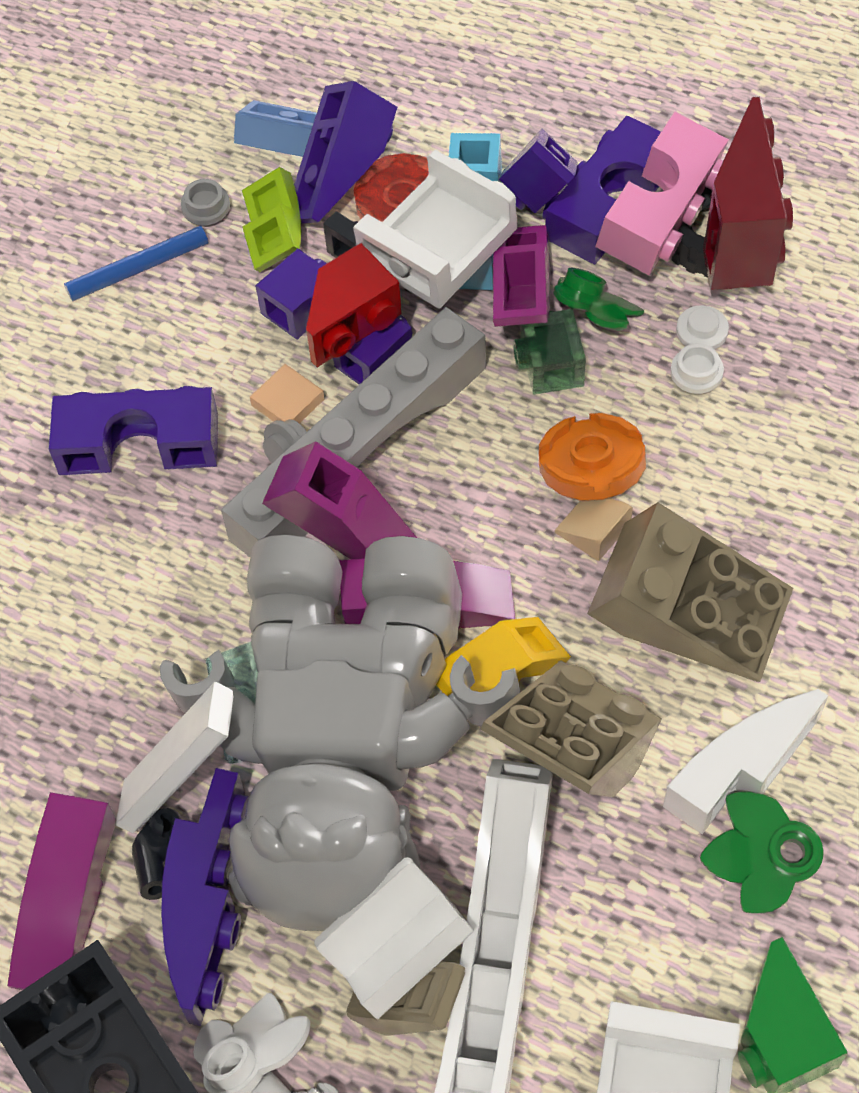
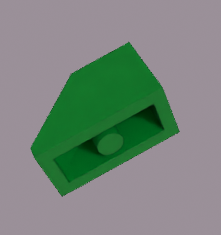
M783 937L771 942L764 959L740 1040L743 1049L737 1053L742 1070L750 1084L754 1088L763 1085L767 1093H788L838 1069L848 1054Z

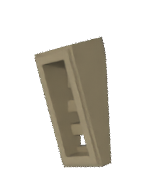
M440 962L378 1020L360 1003L353 992L347 1007V1016L368 1029L385 1036L443 1030L446 1028L465 976V967L455 962Z

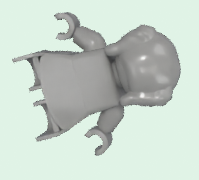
M293 535L269 536L258 540L251 549L247 574V589L252 599L249 628L252 633L251 644L258 671L255 703L234 687V676L219 649L208 657L212 665L209 676L195 684H187V679L178 664L169 660H163L160 665V678L177 707L183 713H186L214 682L233 690L234 698L228 737L220 745L225 753L238 760L263 764L268 775L255 784L246 805L245 817L231 828L229 844L233 869L228 876L229 883L235 897L241 903L253 906L267 919L280 926L303 931H325L339 917L345 915L366 899L385 879L390 870L404 858H411L420 868L421 864L416 845L412 841L410 834L411 815L409 809L405 805H398L390 791L399 790L405 785L409 769L422 768L437 763L470 729L468 721L473 725L482 726L487 718L520 693L515 668L502 671L500 682L493 689L485 692L471 690L470 687L475 683L470 663L461 655L453 664L450 673L452 694L447 696L444 693H439L428 700L446 668L442 651L447 655L457 641L462 603V591L453 558L446 549L431 541L415 537L398 536L387 537L373 542L366 549L362 594L367 606L361 624H336L334 609L339 601L342 568L331 548L319 541Z

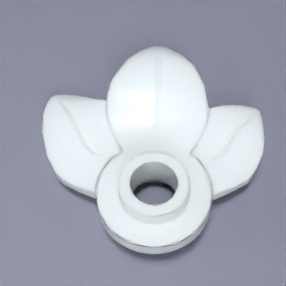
M267 993L232 1026L225 1021L210 1020L201 1028L193 1051L195 1060L202 1066L203 1083L207 1092L251 1093L264 1074L288 1063L304 1045L310 1031V1021L307 1016H296L286 1019V1014L272 993Z

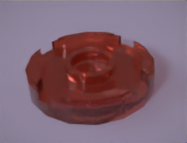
M401 153L384 156L376 160L356 181L353 190L357 215L360 219L369 214L383 222L427 178L429 174L427 158L421 155Z

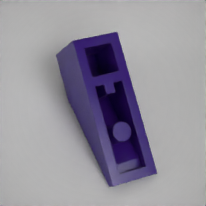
M356 81L327 85L324 88L294 183L301 224L318 223L381 156L392 136V124L398 107Z

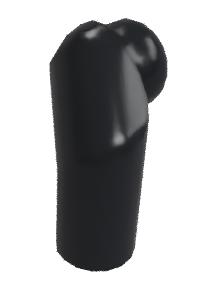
M171 808L158 809L139 832L132 844V856L140 894L147 900L162 898V881L169 840L175 818L182 819L180 814Z

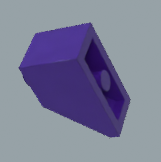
M541 129L502 171L499 180L515 195L516 207L523 210L528 206L536 213L575 177L578 162L545 130Z

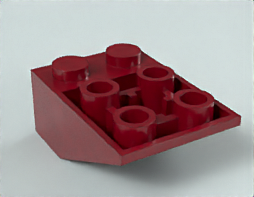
M760 97L751 98L714 180L703 245L711 290L773 286L777 264H783L785 261L784 231L792 229L793 207L790 198L782 197L781 189L784 181L783 163L780 157H773L774 124L771 117L764 118Z

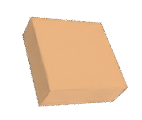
M286 364L250 396L251 406L273 422L276 420L285 422L292 419L299 424L325 400L324 391Z

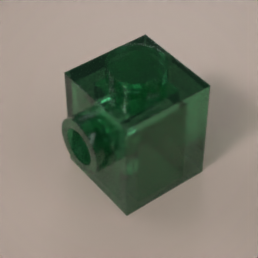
M573 309L549 311V318L546 323L522 324L521 338L513 339L514 359L517 370L527 369L533 395L584 387L586 358Z

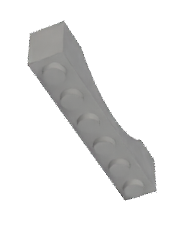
M445 307L221 509L228 540L250 557L254 544L266 537L277 535L305 537L308 532L262 504L282 457L317 441L357 468L381 443L398 429L419 415L447 405L486 369L485 334Z

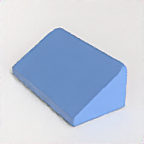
M253 100L235 115L234 143L303 157L317 113Z

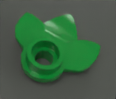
M568 268L566 276L560 277L553 289V294L559 302L571 309L584 310L587 317L594 324L603 328L617 331L625 330L629 326L626 315L641 316L644 314V310L619 296L605 292L604 288L607 282L600 276L583 269Z
M753 792L729 794L726 797V807L734 829L726 831L715 838L701 853L700 861L717 877L729 882L742 884L740 904L743 912H772L788 901L795 883L809 879L818 871L824 855L821 839L810 826L802 822L790 821L776 799ZM787 842L797 844L803 853L802 860L798 863L785 861L780 851L782 844Z

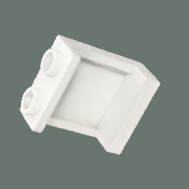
M434 150L427 156L429 171L427 178L383 222L366 214L353 228L356 245L362 243L399 281L400 286L440 309L517 229L516 197L504 184L498 181H491L471 170L463 161L457 158H450L438 150Z
M611 1001L597 1093H730L733 1059L738 1049L740 1024Z

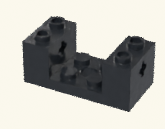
M96 940L0 1005V1041L32 1093H94V1087L99 1077L111 1070H120L128 1074L129 1086L126 1093H198L99 940Z

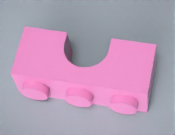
M674 112L652 145L642 177L661 187L663 192L647 191L628 181L605 216L595 247L647 275L651 274L660 258L669 262L683 237V234L678 232L682 223L684 222L690 226L694 223L706 198L701 196L705 187L713 190L714 180L723 162L721 157L729 139Z

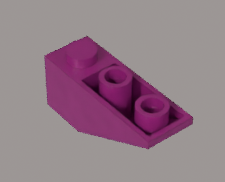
M317 441L282 457L262 502L269 509L349 559L365 558L366 549L373 542L383 538L398 536L417 538L360 469Z

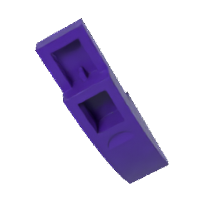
M215 768L199 823L175 818L167 848L162 881L161 918L169 975L183 1014L189 1024L201 1026L205 1010H215L219 1004L223 990L224 974L217 971L223 949L231 951L234 949L241 926V914L235 913V906L229 891L217 888V886L227 887L229 884L228 876L233 869L231 851L228 850L230 846V831L235 824L245 817L246 805L250 796L245 795L238 772Z

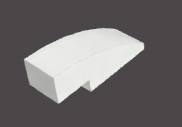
M816 689L785 699L750 715L719 735L695 755L668 784L663 807L703 834L726 804L727 795L735 791L764 794L821 718L828 695Z

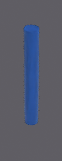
M200 225L64 283V287L73 302L208 244V238Z

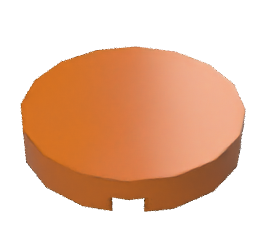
M589 413V419L576 422V417L573 416L557 423L542 438L539 443V469L546 484L563 496L578 500H603L624 493L639 481L646 469L645 445L642 442V435L638 428L621 417L605 413Z

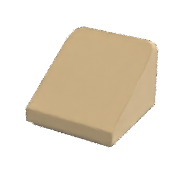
M610 498L603 500H580L558 525L555 533L599 562L618 540L624 523L632 519L633 507L625 502Z

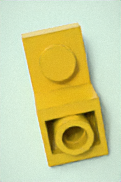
M539 617L502 620L446 657V668L436 685L447 696L452 694L450 673L453 664L461 655L470 663L475 683L470 689L477 692L489 691L496 687L500 682L502 671L515 668L519 682L525 677L543 675L559 661L567 663L571 656Z

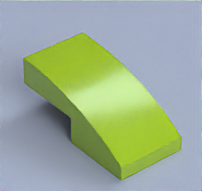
M278 167L242 190L251 221L242 226L254 270L259 272L289 256L297 248L300 249L301 219L297 194L291 172L281 167Z

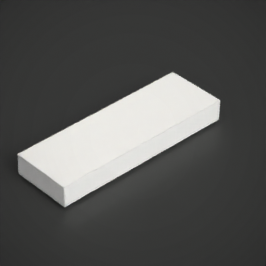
M214 682L124 779L116 826L131 833H134L136 830L138 831L228 737L234 698L233 690Z

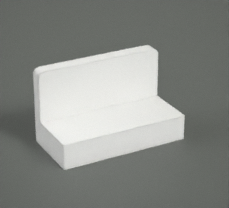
M407 857L390 870L385 879L366 899L351 911L339 917L315 939L314 944L319 953L347 979L360 1003L378 1020L474 931L449 898L411 858Z

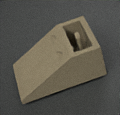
M657 502L624 523L587 614L624 637L756 682H761L793 587Z
M559 661L483 722L481 730L587 794L614 797L638 771L662 718L646 710L644 704L630 695L618 694L597 682L594 676L586 669Z

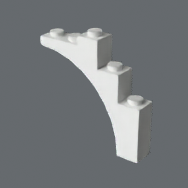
M492 759L486 776L478 846L467 915V923L474 932L463 941L459 965L465 967V976L451 1011L434 1093H509L517 1026L523 1002L531 930L537 906L553 773L541 765Z

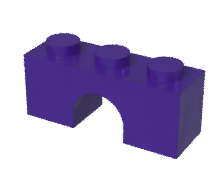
M628 115L625 116L614 131H606L598 144L596 152L587 162L581 161L577 165L575 177L561 193H557L546 203L542 217L547 227L548 241L596 265L606 253L595 247L603 221L617 200L609 196V194L623 191L628 181L651 192H656L659 188L657 184L642 177L651 147L661 131Z
M297 248L255 285L260 313L298 340L306 332L318 269L327 263L321 259L314 260ZM402 315L398 316L387 328L374 331L354 344L343 356L333 358L334 367L360 385L412 338V327Z
M183 386L178 389L145 391L142 389H130L125 392L95 394L77 392L72 395L52 396L49 452L58 475L112 473V457L115 449L124 440L134 436H148L157 440L164 470L217 467L218 411L212 387Z

